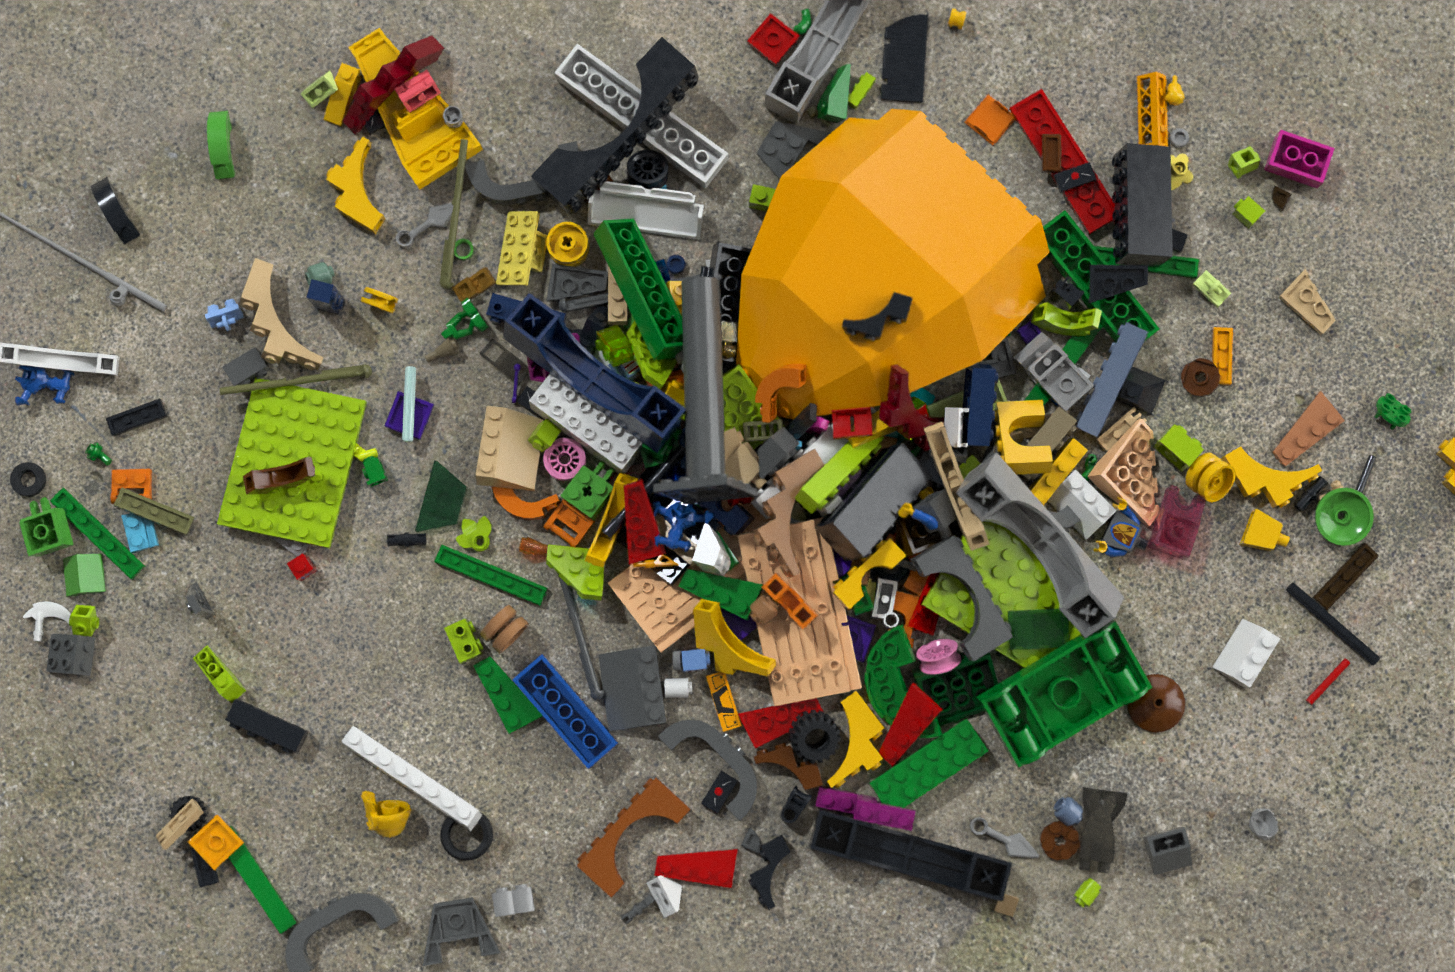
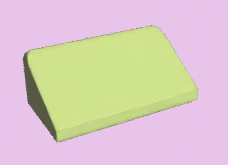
M329 70L301 92L303 98L312 108L338 90L331 71Z

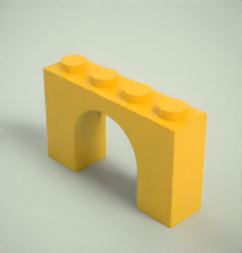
M1043 400L997 402L996 410H994V421L997 423L995 425V437H999V440H997V451L1001 452L1000 457L1016 475L1051 473L1053 461L1050 446H1022L1010 437V434L1016 429L1042 427L1044 425L1045 411Z

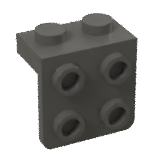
M52 634L47 671L91 676L95 637Z

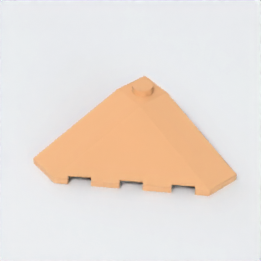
M1139 418L1097 462L1087 477L1116 503L1119 504L1117 497L1125 499L1138 520L1149 527L1160 512L1159 505H1155L1154 493H1158L1157 478H1153L1152 466H1156L1155 451L1150 449V439H1154L1151 428Z

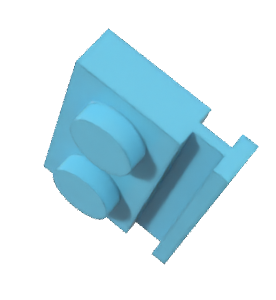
M132 513L121 515L131 553L159 546L154 522Z

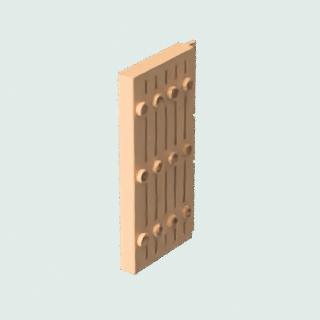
M722 500V507L726 512L734 507L729 506L727 500ZM738 503L755 518L742 533L754 531L772 520L771 518L765 519L751 503L745 505ZM719 521L718 523L722 527L718 532L739 561V564L725 573L724 577L747 581L738 536L728 534L723 528L724 525ZM696 563L693 566L689 565V567L687 568L690 570L714 574L703 571ZM631 564L611 579L608 585L662 653L695 627L693 608L703 598L678 587L684 573L672 586L652 569L633 567V564Z
M824 517L791 523L789 525L791 549L801 572L791 578L788 575L785 576L781 571V564L778 559L772 556L770 545L765 548L757 545L753 538V531L737 535L748 582L764 585L775 573H779L819 615L805 629H802L779 604L778 615L768 624L756 623L763 655L776 659V666L768 675L774 706L862 688L849 625L842 626L841 624L848 622L845 606L832 594L835 591L833 581L839 580L833 549L815 529ZM763 589L760 596H768L769 594Z

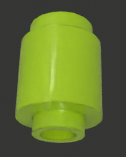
M1088 878L1087 881L1084 880L1073 895L1076 898L1074 902L1082 908L1085 906L1090 907L1100 894L1099 890L1102 887L1091 878Z

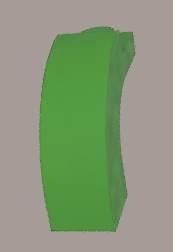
M228 111L209 112L207 120L208 151L215 179L235 177L230 150V132L232 127Z

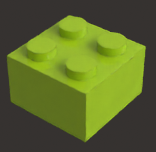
M1174 424L1162 435L1153 448L1182 472L1196 460L1204 449L1197 439L1190 438L1186 434L1187 431L1182 426Z

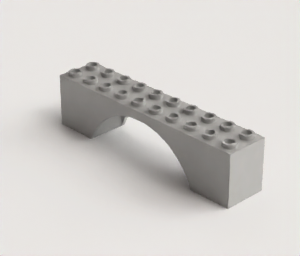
M825 0L804 39L791 57L783 63L765 94V107L798 125L870 0Z
M997 452L967 474L956 493L982 522L989 521L1002 525L1018 536L1032 550L1053 583L1060 610L1085 638L1115 619L1124 596Z

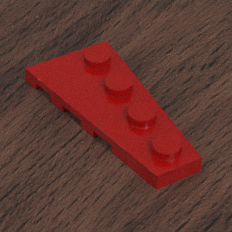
M643 480L625 484L624 501L630 565L666 554L664 545L659 544L658 547L655 545V537L661 536Z
M940 572L929 574L907 625L909 628L930 636H934L939 615L921 604Z
M915 683L911 684L878 752L891 766L898 762L943 710Z
M817 698L738 713V716L756 749L788 733L789 728H793L791 725L792 721L796 722V717L798 715L803 716V712L811 713V710H815L818 713L819 710H823Z
M738 849L657 856L654 876L661 875L666 878L732 888Z

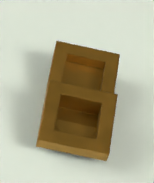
M484 267L470 278L466 277L452 289L460 302H462L467 297L471 300L495 285L496 281L488 268Z

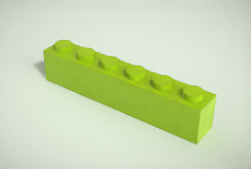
M882 436L855 448L848 441L801 488L794 499L811 514L817 509L822 510L828 503L826 499L828 497L832 499L839 491L837 488L839 486L843 488L850 480L848 477L850 475L854 477L861 469L859 466L867 464L872 458L870 454L873 453L875 455L882 448L880 443L884 437Z

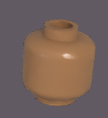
M761 595L750 605L752 612L750 616L756 623L768 624L778 615L779 604L770 595Z

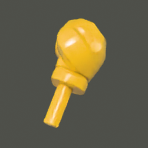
M1173 75L1172 83L1167 88L1165 100L1171 105L1178 106L1183 103L1185 95L1181 85L1177 83V76Z

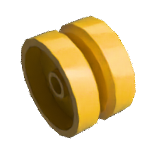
M562 222L550 229L546 245L551 259L557 265L576 267L586 260L589 254V242L586 232L580 225L574 222Z
M1204 453L1191 464L1186 474L1187 487L1211 503L1222 499L1229 492L1235 480L1234 468L1212 453Z

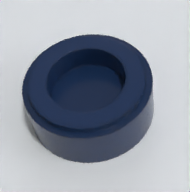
M680 255L670 256L666 263L668 271L675 275L682 273L685 269L684 258Z

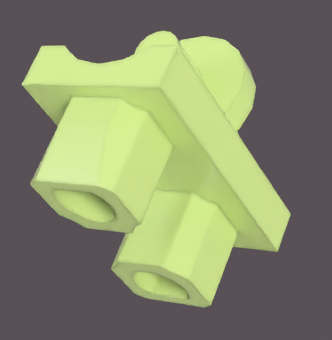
M1207 270L1192 284L1217 308L1231 294Z

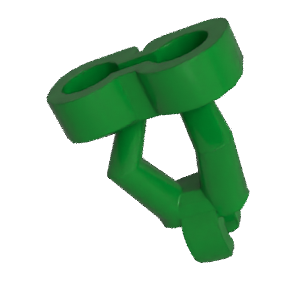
M468 297L461 302L463 311L457 313L446 324L447 329L441 333L444 339L454 337L457 340L472 335L474 327L480 332H484L489 328ZM470 317V324L467 329L457 330L455 328L461 319Z

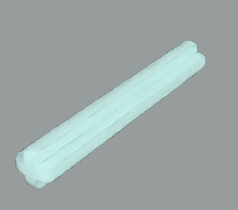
M413 366L405 368L402 440L404 442L413 441L416 368Z

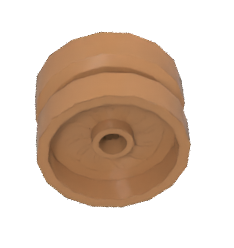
M507 605L497 613L480 633L487 642L495 639L492 647L499 654L512 645L529 625L523 617H518L513 621L517 611L510 605Z

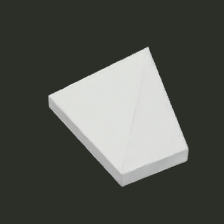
M661 875L646 883L664 918L679 911L682 885Z

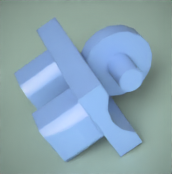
M233 298L226 300L225 308L219 309L218 305L215 304L207 307L208 313L205 314V317L211 328L225 327L226 331H230L231 324L236 323V320L244 318L242 310Z

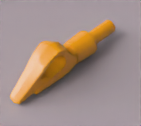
M660 555L656 560L633 563V567H645L646 569L679 566L678 563L666 555ZM663 558L669 560L667 562H661Z

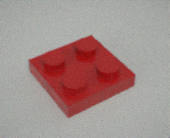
M770 13L747 40V44L776 66L800 36Z

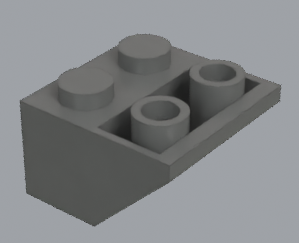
M784 427L772 435L758 449L759 476L762 479L767 475L771 477L797 452L795 448L800 443Z
M1177 827L1143 837L1154 875L1192 865L1191 846L1185 827Z

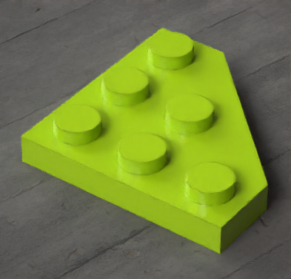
M634 320L627 331V336L642 376L650 384L661 389L677 361L675 358L653 360Z
M548 544L546 565L558 572L559 577L568 586L571 585L582 599L601 601L604 567L594 566L585 561L589 549Z

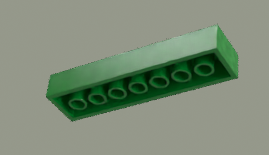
M1066 210L1043 226L1050 252L1046 256L1065 279L1069 278L1067 280L1068 283L1073 284L1078 290L1085 292L1080 299L1089 310L1097 308L1102 311L1100 324L1103 325V328L1115 343H1117L1119 338L1117 332L1121 324L1125 325L1126 322L1148 331L1149 333L1145 341L1160 330L1130 291L1089 303V265L1109 264Z
M634 218L603 220L593 235L653 360L675 358L683 350L682 316Z

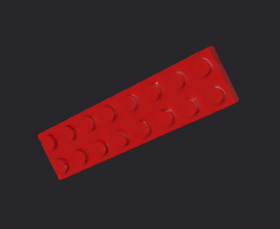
M1042 89L1009 108L1041 161L1042 134H1061V172L1088 163V160ZM1095 171L1096 181L1062 192L1088 235L1112 222V215L1115 210L1112 198ZM1050 173L1051 177L1055 181L1054 174L1056 173Z

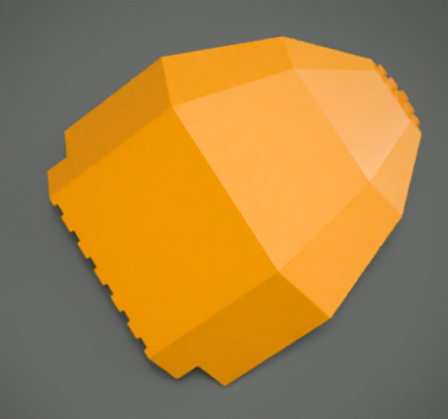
M891 108L879 120L849 117L787 170L779 180L741 275L736 365L739 364L757 389L762 380L779 367L787 364H806V384L800 388L782 387L779 389L776 400V415L779 417L795 419L810 403L817 406L816 416L832 414V410L880 406L881 402L887 400L890 367L895 364L909 372L908 386L910 393L982 361L1046 297L1037 266L1050 253L1041 219L1036 215L1032 216L1026 211L1027 207L1017 197L1012 198L1006 192L1007 188L996 178L992 180L986 174L987 170L976 160L971 161L966 156L967 152L956 142H950L946 138L947 134L936 124L932 125L926 120L927 116L922 111ZM893 292L913 297L906 323L896 324L887 317L880 340L870 341L864 339V335L858 333L856 336L844 333L845 329H842L844 319L863 320L879 313L888 304Z

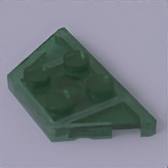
M436 460L433 463L415 532L418 533L444 526L457 525L467 491V486Z

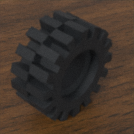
M180 797L177 801L173 802V807H170L169 811H171V814H169V817L171 819L191 799L195 800L204 813L186 832L202 827V824L206 821L205 817L208 815L206 813L207 807L204 806L205 803L200 801L198 797Z

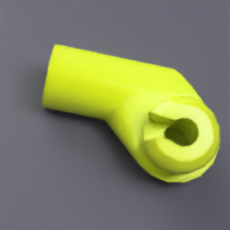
M356 444L354 457L359 461H363L371 456H374V458L378 457L376 448L365 450L359 444Z

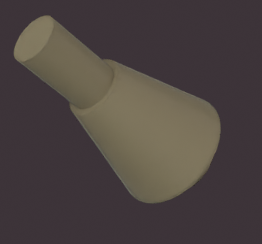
M449 337L435 351L426 355L425 359L429 363L438 357L458 354V349H460L456 339L452 340Z

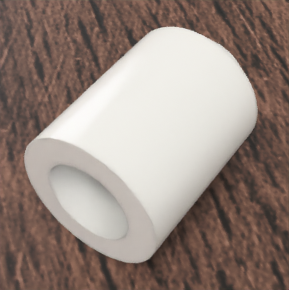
M688 678L665 679V698H688V694H692V682H688Z

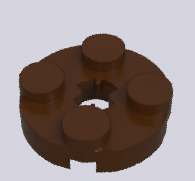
M1198 358L1185 365L1181 373V381L1184 389L1189 394L1196 397L1210 396L1219 386L1220 374L1212 361ZM1204 373L1206 380L1201 383L1197 382L1198 379H1195V376Z
M1055 821L1046 825L1041 831L1039 839L1043 852L1054 860L1069 859L1077 852L1080 842L1079 833L1072 825H1064L1061 821ZM1062 835L1065 842L1057 846L1055 844L1057 842H1054V839Z

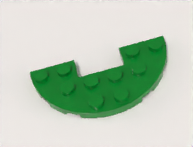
M903 624L887 631L880 637L875 646L872 647L867 659L865 686L870 703L879 717L883 718L890 725H892L908 692L899 667L916 661ZM937 717L918 738H934L942 735Z

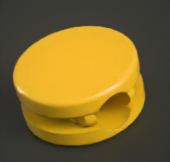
M365 287L364 292L372 294L371 299L361 297L360 301L362 303L392 314L394 313V307L398 303V298Z

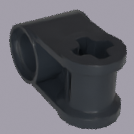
M795 785L781 810V820L787 824L795 822L802 810L807 806L812 795L805 794ZM791 809L794 811L795 816L792 820H787L784 817L785 810Z

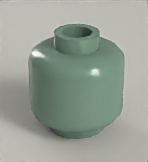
M324 262L309 266L305 273L309 286L311 279L332 284V277L335 276L333 268L327 266Z

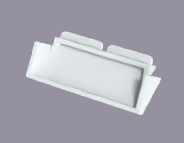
M606 181L601 185L600 191L594 190V194L589 198L588 225L600 226L603 220L634 218L640 232L700 240L704 205L695 204V195L689 192L652 188L650 190L642 186Z

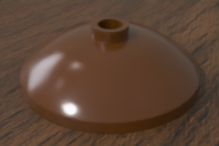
M1160 674L1147 675L1146 677L1153 688L1148 690L1141 698L1127 704V710L1133 722L1143 730L1164 732L1176 726L1181 720L1185 711V697L1182 689L1173 679ZM1157 699L1161 700L1162 702L1161 706L1159 707L1155 704V701Z

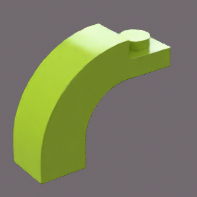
M1046 302L1038 304L1034 308L1031 323L1044 330L1061 335L1086 336L1090 335L1091 330L1098 329L1102 311L1095 308L1082 312H1070Z

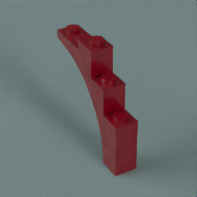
M432 35L404 46L395 61L382 65L375 79L359 86L353 96L354 102L342 122L354 134L360 133L369 118L395 91V88L426 66L436 62L444 47Z
M898 364L891 365L887 400L881 402L879 420L890 428L896 426L898 433L906 439L913 438V442L917 446L927 451L930 449L924 428L940 422L944 424L945 417H928L920 414L910 396L908 386L909 372Z

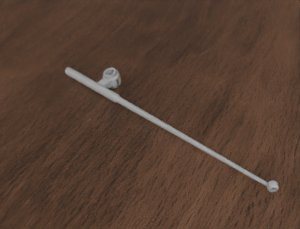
M0 212V216L119 286L118 289L113 290L109 295L110 302L114 306L123 305L126 295L131 293L162 312L166 310L167 305Z

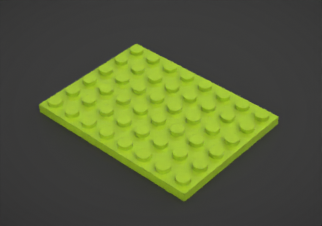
M255 378L254 383L265 382L270 380ZM294 385L251 391L217 525L330 549L367 401ZM305 457H312V462L315 466V476L297 487L275 488L267 494L246 495L243 476L248 472L275 468L299 461Z
M981 521L989 545L971 551L962 534L960 537L964 546L962 549L965 554L971 557L974 570L981 574L983 578L982 584L990 590L994 605L999 606L1002 611V619L1004 622H1008L1012 629L1011 634L1013 637L994 650L1025 668L1081 635V633L1060 610L1053 583L1032 550L1018 536L1002 525ZM940 572L921 605L969 634L974 622V604L971 595L958 579L947 573Z

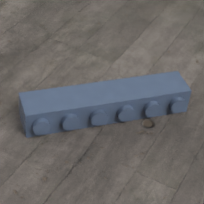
M1128 322L1125 325L1121 324L1117 332L1119 336L1117 343H1112L1108 351L1111 355L1108 360H1104L1100 368L1103 372L1100 378L1096 377L1093 382V388L1095 389L1092 395L1088 394L1084 401V405H1086L1084 412L1080 411L1076 418L1077 428L1096 437L1100 435L1149 333L1148 331Z

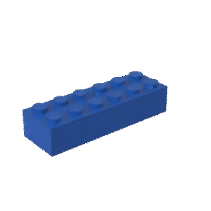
M543 654L512 679L588 769L619 744Z

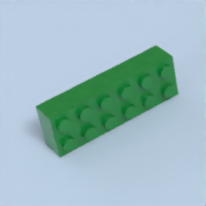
M966 718L868 784L881 803L904 808L987 753L988 749Z

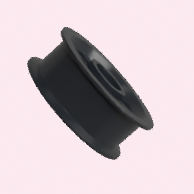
M638 151L628 159L627 180L630 185L642 186L645 189H661L668 180V162L657 151Z

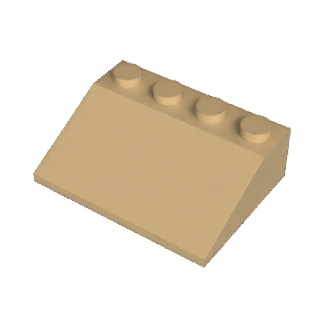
M487 406L475 475L477 485L535 491L540 451L535 449L527 440L538 424L544 420L508 408Z

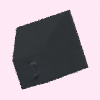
M1132 366L1116 401L1152 415L1166 380Z

